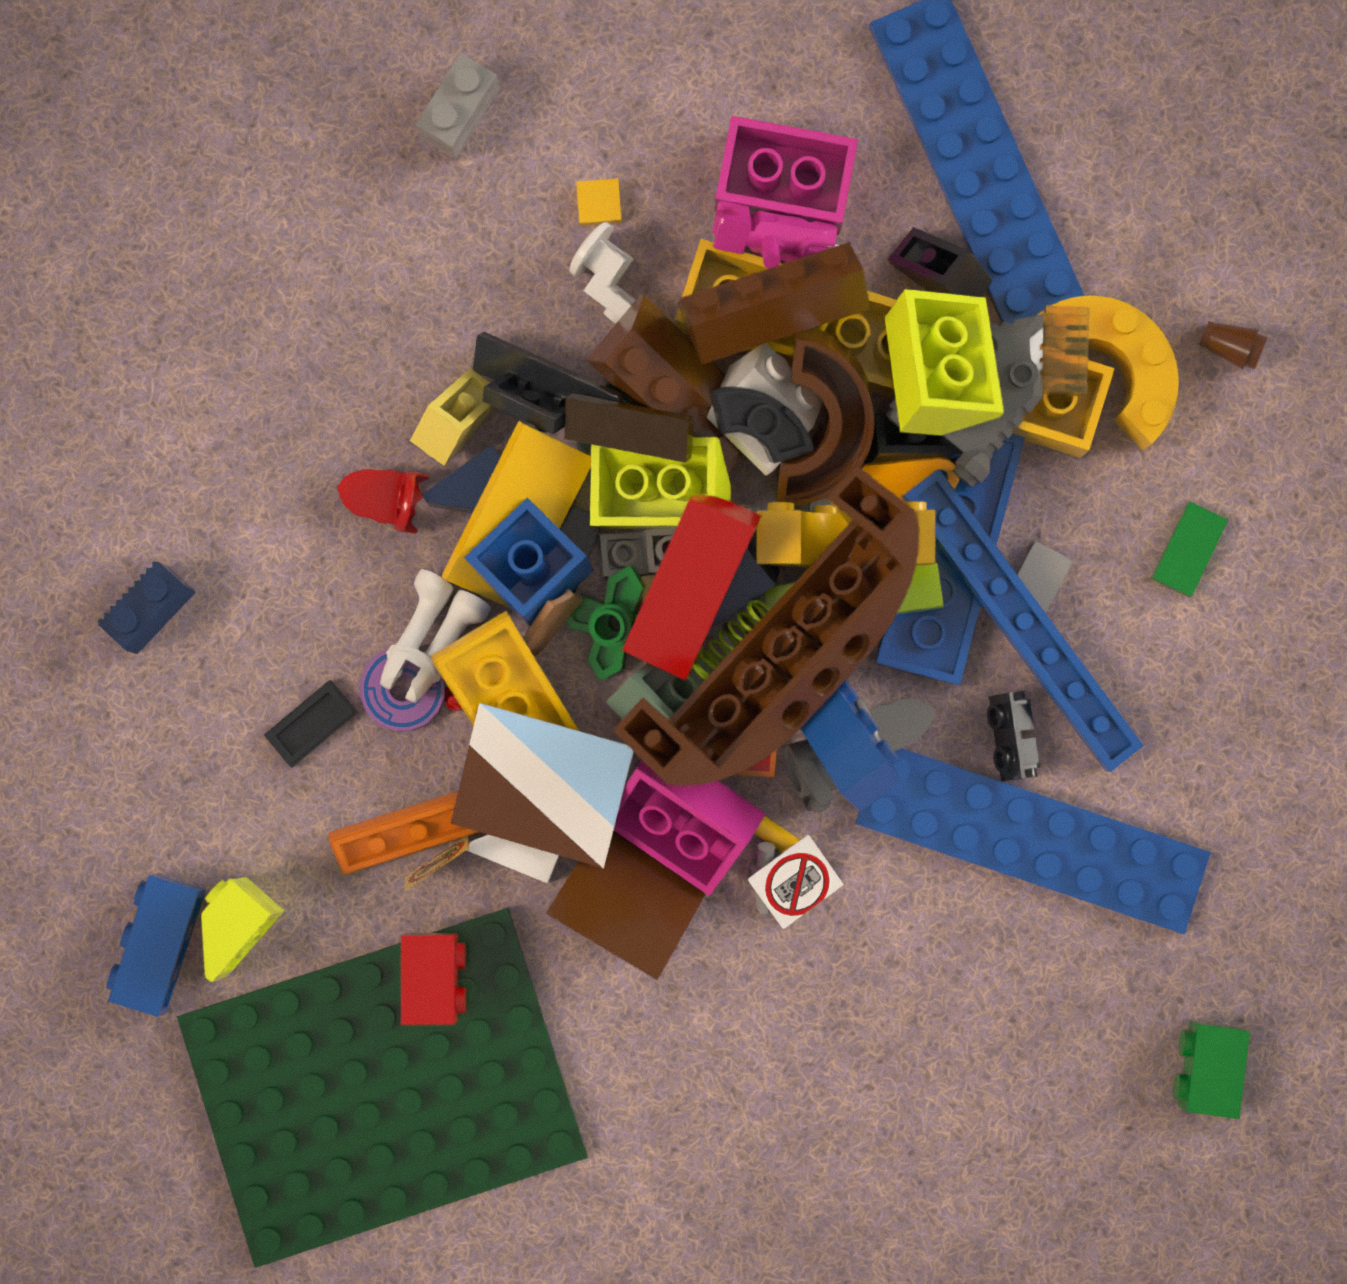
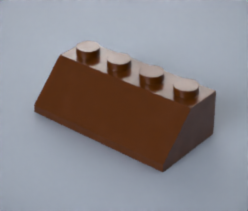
M850 242L830 247L793 261H787L781 265L751 275H745L739 279L709 289L700 290L697 293L680 298L678 302L679 310L702 364L870 309L864 270Z
M640 294L586 361L633 405L694 416L693 437L719 438L727 473L729 474L744 454L724 434L720 433L718 428L707 418L712 406L709 390L719 388L726 374L713 361L702 364L693 342L644 294Z

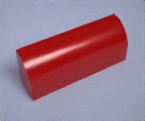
M704 494L691 496L622 651L686 680L762 516L719 497Z

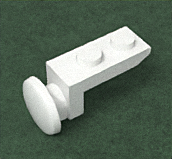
M604 222L597 226L580 245L571 261L569 270L575 278L580 276L587 268L595 273L584 289V292L606 308L603 312L605 316L614 323H617L636 300L617 286V283L634 258L608 240L614 226Z

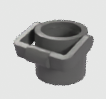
M807 739L787 744L785 746L787 774L796 794L801 798L809 812L819 813L827 810L831 805V801L834 800L831 791L838 789Z

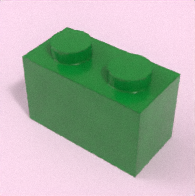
M1189 1021L1188 1030H1182L1179 1038V1055L1185 1056L1183 1074H1176L1173 1085L1174 1099L1179 1100V1108L1190 1113L1240 1120L1250 1031L1239 1027Z

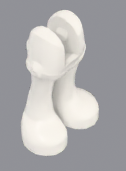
M424 569L419 571L414 582L415 589L419 595L416 611L396 645H391L386 651L387 662L380 680V684L383 687L391 690L396 680L401 676L407 661L420 667L421 669L417 676L413 678L411 687L405 697L413 703H417L433 683L440 681L441 674L430 656L455 642L469 625L483 622L491 611V607L479 597L469 592L458 590L440 629L426 653L419 651L418 649L442 608L447 604L454 590L448 581Z

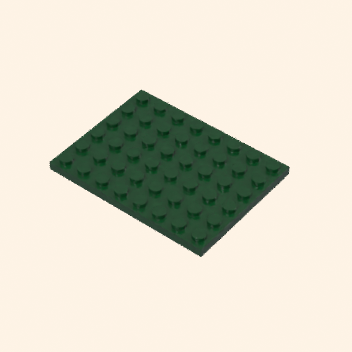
M509 907L431 932L458 933V943L466 944V968L458 969V987H466V1013L458 1014V1021L454 1025H401V943L177 1016L254 1268L588 1158Z

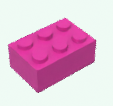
M731 115L715 197L714 212H716L720 201H728L749 206L750 215L763 211L800 217L809 223L814 222V220L833 223L836 225L837 235H839L846 208L858 139Z
M642 760L624 787L614 831L710 896L746 847L766 813L719 781L702 785H668Z

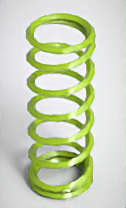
M750 600L747 603V609L751 616L745 612H738L737 618L740 624L735 621L728 622V629L731 634L725 630H720L718 636L722 643L711 639L709 640L711 651L705 648L700 650L693 668L702 679L706 680L710 674L703 670L698 662V658H701L707 666L715 670L720 664L717 657L721 660H724L725 657L714 649L712 643L720 646L727 657L729 653L726 648L731 651L734 648L723 639L722 634L728 636L736 647L738 645L736 639L742 641L743 638L732 629L731 625L739 628L745 637L747 633L744 628L749 632L752 628L746 625L741 615L745 616L754 627L756 622L753 618L757 622L761 619L755 614L752 606L764 617L766 615L765 612L757 604L769 611L770 608L765 603L759 600Z

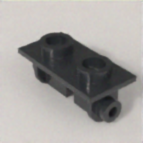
M1025 691L988 696L990 706L987 709V720L989 726L994 731L996 744L993 761L997 771L1000 772L1001 781L1037 777L1036 768L1041 766L1036 737L1022 739L1021 731L1034 729L1031 700L1026 699Z

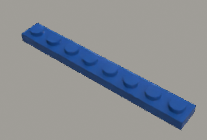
M939 469L934 470L904 493L901 497L905 502H926V510H935V543L1102 768L1107 772H1111L1144 745Z

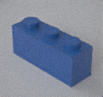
M845 680L800 729L840 793L861 812L901 782L903 778L894 766L899 761L898 756L884 739L881 741L877 740L873 733L879 730V727L864 708L858 711L854 702L859 697Z
M159 874L149 875L147 881L142 880L134 897V905L139 906L134 922L127 923L120 941V947L125 948L120 965L114 964L107 980L106 988L111 990L108 1002L156 1017L167 1013L206 889Z

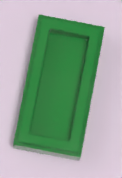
M1189 501L1179 518L1151 579L1180 594L1192 597L1228 520Z

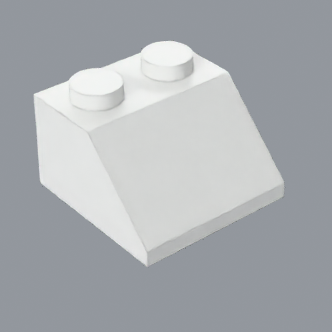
M767 343L758 346L730 365L720 386L750 388L777 399L796 414L807 432L814 426L823 403L822 399L809 387L791 382V367L784 357L777 354ZM711 406L707 418L717 427L713 406ZM740 432L724 434L765 475L770 474L781 463L774 464L770 462L763 446L753 437Z

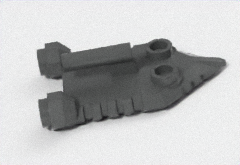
M1043 314L1013 320L1014 323L1009 324V321L1001 322V326H996V323L990 324L1004 413L999 418L943 435L963 452L956 460L957 466L952 472L971 488L977 482L982 483L990 473L989 461L993 457L992 453L1002 447L1004 444L1003 440L1013 434V428H1018L1023 422L1022 418L1024 415L1030 413L1042 399L1043 376H1040V371H1043V363H1040V358H1043V349H1040V345H1043ZM895 397L888 406L890 410L885 416L900 428Z

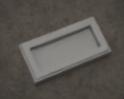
M1034 541L1017 575L1046 613L1073 561Z

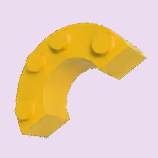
M1103 296L1069 298L1055 303L1037 314H1043L1044 318L1042 346L1061 352L1084 347L1102 351L1116 362L1124 375L1126 395L1123 407L1114 418V421L1142 451L1149 447L1161 435L1172 417L1179 387L1176 359L1167 338L1160 328L1137 308L1120 300ZM1045 314H1047V315L1086 316V317L1046 316ZM1067 325H1069V326H1085V332L1066 331V329H1063V328H1044V327H1064V328H1066ZM1065 338H1085V344L1044 339L1065 340Z
M905 502L918 514L920 531L919 553L916 566L935 564V510H926V502ZM767 503V511H757V514L762 516L757 526V564L810 567L848 526V523L832 505L814 506V512L794 510V503Z

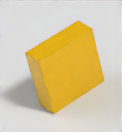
M618 178L576 181L580 226L600 225L604 222L609 224L622 223Z

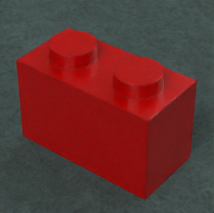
M405 933L401 935V1025H454L458 1021V1014L466 1013V987H458V969L466 968V944L458 943V933Z

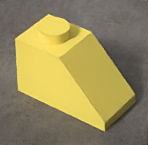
M471 368L467 370L428 405L410 441L427 455L445 466L463 449L494 408L482 402L484 386L490 382Z

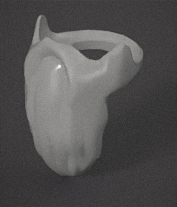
M859 698L854 702L858 711L864 708L879 727V730L873 733L877 740L881 741L884 739L894 752L920 738L933 722L934 708L921 700L901 699L887 705H879L870 711L863 698Z

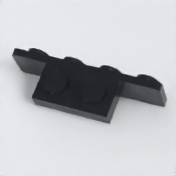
M487 332L477 335L473 370L494 380L484 386L482 402L499 409L505 415L515 416L534 425L539 431L555 434L565 427L566 397L572 393L623 403V395L613 389Z

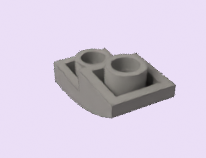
M650 529L643 532L598 535L600 579L608 578L631 565L636 567L640 575L656 574L676 529Z

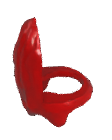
M362 469L345 476L337 486L339 497L342 499V504L354 515L370 518L378 523L393 524V528L399 532L416 534L418 529L412 525L411 519L416 514V504L423 499L419 483L428 480L429 476L412 470L401 473L390 469Z

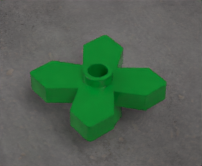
M633 565L608 577L605 602L584 593L579 594L583 601L566 621L570 630L590 633L594 642L587 661L599 680H604L625 668L627 653L622 651L639 613L636 611L646 588L640 574ZM613 616L619 620L620 630L612 626L611 620Z

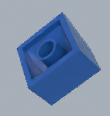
M528 498L464 557L494 592L528 626L531 625L547 600L553 601L561 597L567 589L572 592L594 571L588 557Z

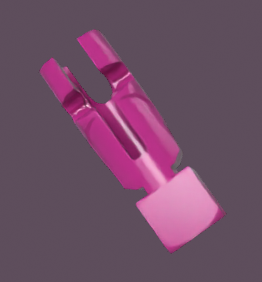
M720 201L712 228V233L716 235L713 247L718 250L744 254L745 247H750L752 253L762 255L763 264L769 269L780 265L781 260L785 262L793 261L829 248L828 246L834 247L836 245L837 228L833 223L817 220L809 223L800 217L763 211L750 215V208L747 205Z

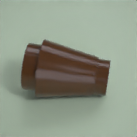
M1209 321L1202 336L1200 346L1206 347L1211 352L1242 370L1244 366L1255 369L1268 337L1258 334L1259 329L1221 323L1216 324Z

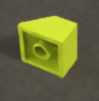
M247 877L230 878L227 882L221 880L205 898L209 905L201 913L205 977L211 983L227 977L284 912L277 903Z

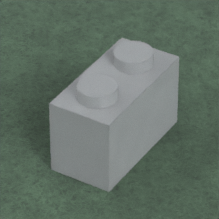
M460 53L415 124L419 137L452 158L457 159L500 90L497 75Z

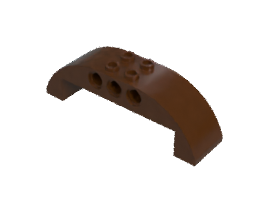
M857 465L826 498L847 521L848 526L671 718L665 717L645 698H642L613 729L668 785H702L725 779L748 769L769 756L789 740L868 656L893 622L907 595L915 572L919 553L920 528L918 514L911 506Z

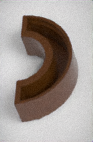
M816 328L795 333L791 363V382L809 387L821 397L829 413L824 427L811 440L815 451L784 460L778 466L776 502L794 503V506L812 503L829 496L856 465L858 467L862 466L868 455L874 434L872 393L862 365L843 343L830 334Z

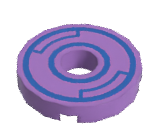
M387 650L378 653L367 664L360 680V698L366 713L378 725L393 731H414L428 725L440 713L445 700L446 682L441 676L440 681L433 683L417 703L410 702L409 700L398 701L393 697L391 690L380 684L381 675L387 662ZM407 661L400 677L405 676L413 680L421 668Z

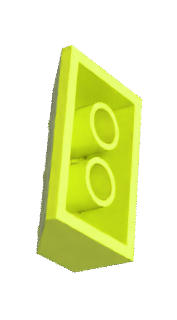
M905 289L885 316L900 432L944 435L1001 417L1004 410L986 298Z
M693 437L692 457L686 463L591 444L590 526L606 529H676L691 496L704 494L731 501V484L720 441L717 437Z

